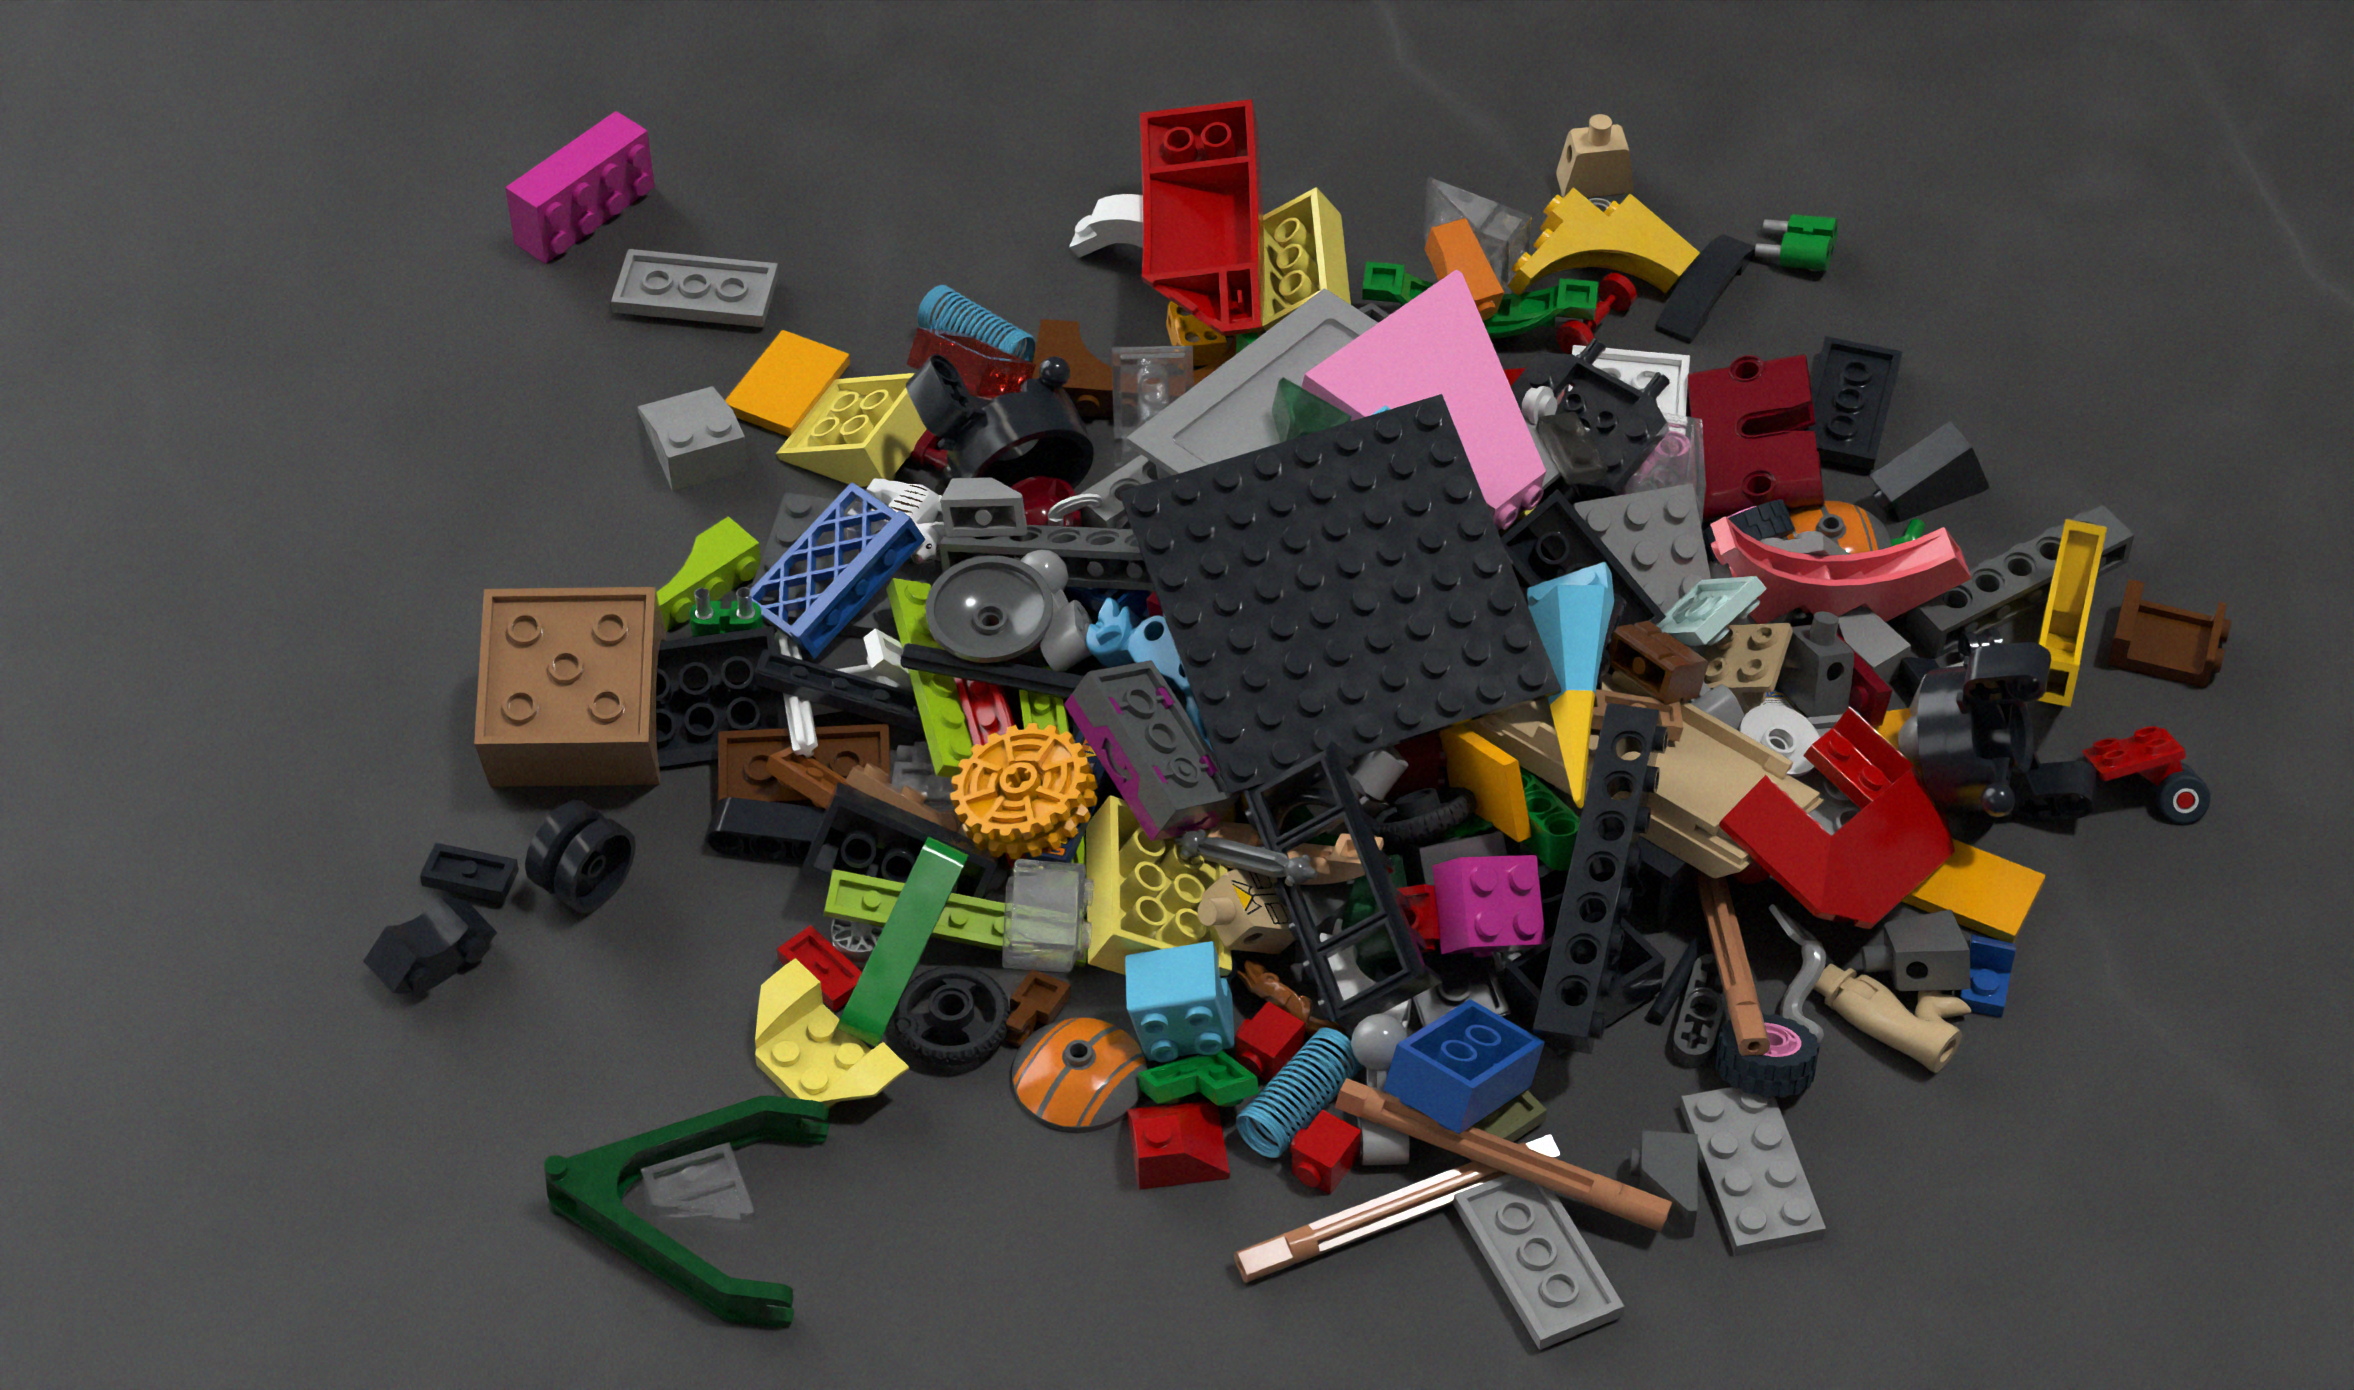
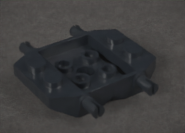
M1593 338L1581 354L1576 356L1573 354L1539 353L1511 386L1521 413L1524 396L1530 388L1549 387L1557 399L1568 385L1573 387L1571 391L1562 397L1554 417L1544 426L1540 427L1581 453L1579 461L1553 482L1569 503L1574 497L1584 502L1616 496L1669 432L1668 423L1660 411L1656 400L1666 386L1670 384L1669 379L1664 374L1661 376L1660 372H1656L1645 388L1638 390L1593 366L1592 364L1606 350L1605 345L1600 340L1597 342L1596 338ZM1578 427L1590 429L1584 437L1573 438L1570 436V433Z

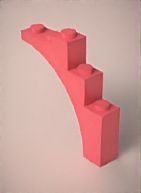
M1726 516L1711 524L1716 541L1711 543V547L1720 564H1729L1732 577L1757 576L1767 588L1757 597L1760 601L1759 605L1749 613L1757 624H1766L1798 607L1801 608L1804 614L1811 612L1814 616L1816 612L1824 611L1839 617L1860 605L1862 607H1869L1884 622H1887L1972 579L1961 548L1945 527L1915 540L1881 550L1850 555H1812L1789 552L1766 545L1743 533Z

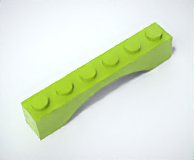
M729 516L696 536L692 552L682 569L668 584L656 592L666 632L689 619L690 608L696 604L695 591L698 588L708 589L710 601H718L724 594L743 582L751 580L756 575L761 561L759 542Z

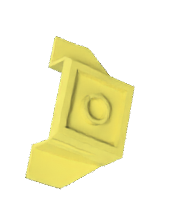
M796 958L783 966L761 985L755 1036L756 1064L789 1098L818 1101L831 1108L840 1101L875 1097L895 1079L909 1070V1066L884 1042L871 1050L862 1040L836 1029L840 1019L823 1004L821 982Z

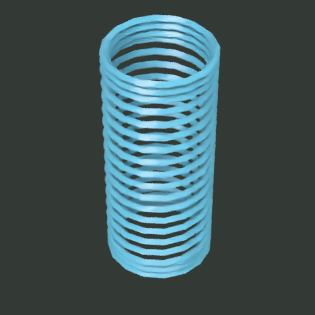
M942 284L930 290L919 306L917 321L921 329L940 338L946 344H950L951 347H955L956 350H960L961 353H965L967 356L1005 377V379L1011 380L1021 375L1029 366L1034 356L1035 339L1032 335L1022 329H1018L1017 326H1013L1012 323H1008L1007 320H1003L1001 317L960 295V293L955 292V290ZM945 293H948V295L944 297L936 307V310L933 314L931 325H929L930 315L935 304L937 303L939 298H941ZM947 300V303L942 309L939 318L935 321L940 307ZM964 308V311L962 312V314H961L960 317L958 318V316H959L961 310ZM969 311L968 316L964 320L966 313ZM973 314H975V315H974V318H973L972 321L969 323V321H970V319H971V316H972ZM985 320L984 325L979 330L981 323ZM956 322L954 328L951 330V326ZM990 323L989 328L987 329V331H986L985 334L983 335L984 331L986 330L987 325ZM961 325L960 330L956 333L957 328ZM967 327V329H966L964 335L961 336V335H962V332H963L964 329ZM995 327L994 332H993V333L991 334V336L989 337V335H990L992 329ZM972 330L970 337L967 339V335ZM1000 330L999 335L995 339L991 349L988 351V347L991 345L997 332ZM978 332V334H977L975 340L972 342L973 337H974V336L976 335V333ZM1005 334L1004 339H1003V340L1001 341V343L999 344V342H1000V340H1001V338H1002V335ZM982 335H983V338H982L981 342L977 345L978 340H979V339L982 337ZM989 337V339H988V341H987V344H986L985 347L982 349L984 342H985V341L987 340V338ZM1026 338V348L1020 361L1011 370L1005 372V370L1012 366L1015 363V361L1019 358L1023 350ZM1022 340L1020 349L1018 350L1016 356L1007 366H1005L1006 362H1008V360L1013 356L1015 350L1017 349L1019 341ZM999 344L997 351L993 354L994 349Z
M1320 1028L1236 1116V1126L1239 1134L1253 1150L1269 1158H1278L1291 1145L1296 1133L1301 1128L1306 1129L1314 1118L1317 1117L1318 1113L1333 1100V1097H1336L1346 1078L1352 1079L1362 1069V1065L1353 1055L1351 1040L1337 1030ZM1320 1038L1330 1040L1344 1050L1351 1059L1353 1069L1346 1057L1337 1048L1327 1042L1320 1041ZM1322 1045L1330 1048L1340 1056L1347 1065V1068L1333 1054L1325 1050ZM1312 1063L1316 1064L1326 1075H1328L1332 1082L1325 1078V1076L1321 1072H1319ZM1307 1068L1312 1070L1321 1080H1323L1327 1087L1320 1083L1319 1080L1315 1078ZM1303 1074L1307 1075L1316 1085H1318L1321 1091L1315 1088L1314 1085H1312L1304 1077ZM1298 1079H1300L1301 1081H1303V1082L1315 1093L1316 1096H1314L1313 1094H1311V1093L1299 1082ZM1294 1085L1298 1086L1310 1098L1311 1101L1306 1099L1300 1092H1298ZM1289 1090L1295 1093L1307 1107L1294 1098ZM1284 1095L1287 1096L1290 1100H1292L1302 1112L1294 1108V1106H1292L1286 1100ZM1279 1100L1283 1102L1287 1107H1289V1109L1292 1110L1296 1117L1289 1113L1280 1104ZM1274 1106H1276L1277 1108H1279V1109L1290 1119V1121H1288L1287 1119H1285V1118L1275 1109ZM1270 1112H1272L1274 1115H1276V1116L1284 1123V1125H1285L1286 1127H1284L1282 1124H1280V1123L1270 1114ZM1249 1117H1251V1118L1253 1119V1121L1255 1122V1124L1257 1125V1127H1258L1268 1138H1270L1272 1141L1278 1143V1146L1273 1145V1144H1271L1270 1142H1268L1266 1139H1264V1138L1256 1131V1129H1255L1254 1126L1252 1125V1123H1251ZM1260 1123H1262V1124L1272 1133V1135L1269 1134V1133L1261 1126Z

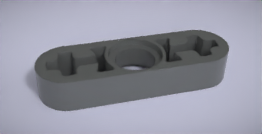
M1705 954L1696 960L1674 1033L1673 1057L1678 1063L1689 1068L1702 1067L1710 1061L1727 1004L1714 954ZM1710 972L1718 974L1713 990L1706 988V981ZM1701 1003L1707 1004L1714 1009L1715 1013L1709 1017H1700L1692 1012L1691 1007ZM1693 1031L1700 1033L1699 1044L1696 1049L1687 1047L1690 1044Z

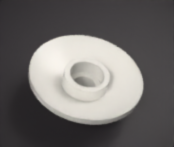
M1767 704L1753 708L1744 716L1739 727L1741 733L1793 761L1792 768L1787 772V775L1791 777L1802 776L1815 767L1803 755L1820 737L1814 726L1803 715L1785 706Z

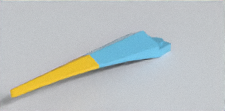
M1606 562L1527 588L1528 608L1561 687V693L1548 697L1573 800L1580 809L1584 806L1589 741L1596 686L1604 642L1614 605L1612 573Z

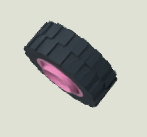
M1783 499L1753 506L1727 517L1743 533L1758 541L1766 538L1782 539L1795 531ZM1710 526L1702 531L1705 550L1710 561L1713 563V561L1716 562L1718 560L1711 547V543L1716 541Z
M1762 1013L1770 1048L1764 1055L1742 1056L1738 1050L1731 1019L1728 1020L1727 1024L1722 1025L1719 1033L1715 1068L1717 1072H1720V1077L1724 1081H1728L1731 1086L1736 1089H1742L1752 1095L1758 1094L1762 1095V1097L1779 1096V1098L1800 1094L1802 1090H1807L1811 1087V1082H1814L1820 1046L1817 1043L1816 1035L1812 1034L1809 1028L1798 1024L1797 1021L1790 1018L1786 1019L1780 1015H1766Z

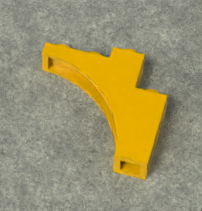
M1573 187L1564 198L1557 194L1543 212L1548 217L1539 228L1543 233L1533 244L1537 250L1532 256L1525 252L1511 268L1516 275L1507 287L1520 296L1528 287L1550 274L1578 267H1599L1634 275L1649 282L1666 294L1689 268L1700 252L1632 194H1629L1621 204L1614 200L1602 212Z
M2065 519L2038 644L2050 652L2051 664L2046 691L2038 701L2071 707L2089 611L2107 531L2105 526Z

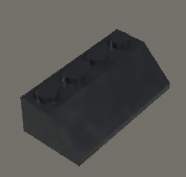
M1558 489L1500 538L1511 565L1530 587L1606 562L1612 573L1613 593L1623 597L1627 604L1619 626L1629 624L1634 626L1635 623L1645 621L1658 625L1666 618V615Z
M837 782L820 819L800 873L830 885L833 869L906 883L929 836L969 855L952 893L982 899L998 864V857L991 856L989 847L982 851L978 849L973 839H968V837Z

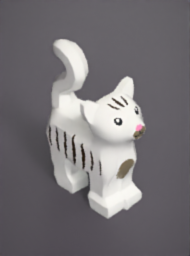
M873 479L866 492L896 512L901 510L910 516L926 539L911 555L912 560L917 564L930 563L934 560L941 561L938 543L945 535L944 522L934 521L939 515H942L940 502L942 496L924 485L906 484L886 479ZM855 502L847 516L863 513V502ZM885 519L871 522V535L878 534L890 520ZM862 524L847 528L848 540L862 537Z

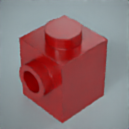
M1268 1001L1252 1020L1248 1018L1239 1026L1234 1038L1237 1043L1236 1061L1255 1076L1270 1082L1304 1046L1305 1022Z
M1322 1109L1307 1130L1301 1128L1291 1142L1289 1151L1292 1153V1174L1297 1176L1303 1184L1312 1188L1317 1187L1331 1195L1360 1157L1361 1130Z

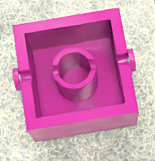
M1536 855L1459 857L1432 865L1441 954L1473 953L1474 958L1493 956L1492 952L1520 951L1546 944Z

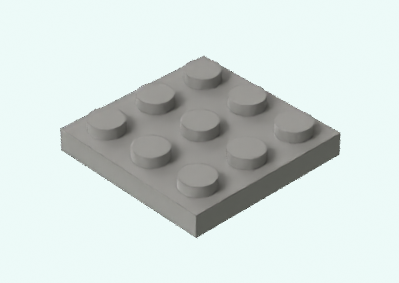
M1693 483L1572 504L1573 508L1663 613L1668 611L1698 582L1711 579Z

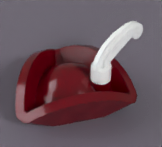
M1034 476L1021 480L1010 487L1023 496L1027 525L1081 527L1080 508L1089 504L1093 507H1098L1103 503L1101 496L1090 493L1076 496L1070 484L1053 477Z

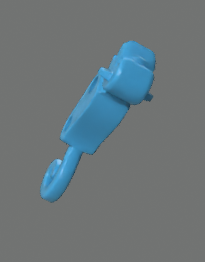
M1106 598L1099 611L1097 623L1095 625L1090 624L1087 630L1086 646L1090 653L1109 668L1133 663V661L1139 663L1152 660L1168 686L1184 693L1186 696V713L1214 755L1165 618L1157 615L1142 621L1128 606L1122 608L1114 599Z

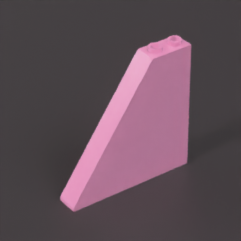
M1456 269L1306 372L1297 404L1329 427H1334L1370 416L1385 405L1393 409L1442 394L1497 531L1500 528L1505 530L1520 513L1526 509L1532 510L1540 502L1544 493L1541 487L1546 469L1465 278Z

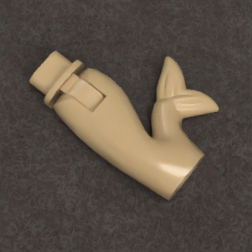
M1832 963L1823 970L1813 989L1825 996L1824 1003L1835 1010L1862 1032L1912 1057L1934 1073H1938L1956 1052L1962 1038V1032L1942 1018L1971 1013L1970 1007L1960 998L1942 994L1941 990L1919 991L1918 1004L1914 1016L1879 981L1863 974L1856 978L1857 973L1852 968L1843 971Z

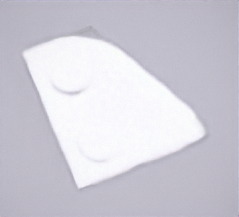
M729 1142L641 1169L642 1180L655 1216L744 1224L756 1222L752 1202Z

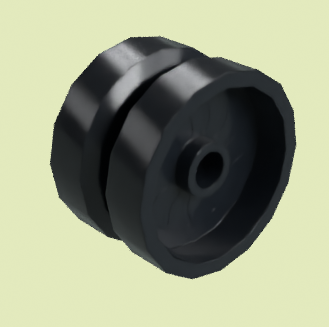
M571 800L553 811L536 831L526 855L525 870L527 878L549 894H556V897L577 912H591L604 905L617 892L626 879L634 860L636 850L635 837L619 823L612 819H605L598 810L584 801Z

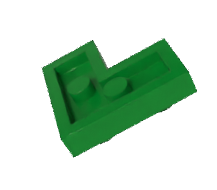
M1222 1050L1214 1055L1199 1054L1138 1072L1140 1089L1157 1104L1178 1103L1186 1095L1201 1092L1217 1106L1229 1107L1242 1103L1246 1097L1259 1094L1257 1076Z

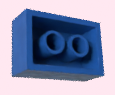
M1469 999L1396 1045L1383 1090L1397 1097L1404 1105L1415 1108L1434 1119L1441 1127L1460 1134L1531 1087L1545 1041Z

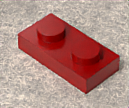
M812 925L777 948L778 960L784 966L796 958L821 982L823 1002L833 1011H836L849 1001L862 971Z

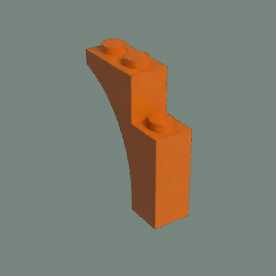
M1463 218L1432 227L1424 250L1436 273L1438 282L1457 269L1465 278L1482 321L1497 314L1504 290L1467 219Z

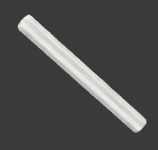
M777 629L775 633L777 653L802 660L799 644ZM783 693L793 752L797 756L804 754L806 758L814 755L813 749L818 746L810 701Z

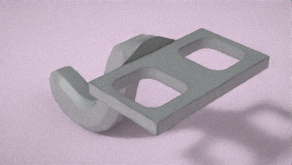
M1772 904L1769 910L1788 936L1802 946L1801 954L1803 958L1801 970L1784 994L1780 1006V1016L1795 1020L1798 1024L1809 1028V1031L1816 1035L1817 1043H1820L1824 1037L1823 1029L1814 1021L1804 1017L1802 1006L1806 997L1819 980L1825 964H1833L1834 961L1812 932Z

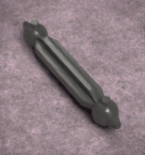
M1199 829L1198 832H1187L1183 836H1178L1174 839V842L1182 850L1180 856L1185 860L1188 857H1198L1201 855L1206 861L1273 878L1286 876L1285 883L1288 886L1301 884L1308 879L1318 876V873L1309 864L1311 858L1308 855L1289 859L1283 853L1219 837L1205 838L1206 832L1203 829Z

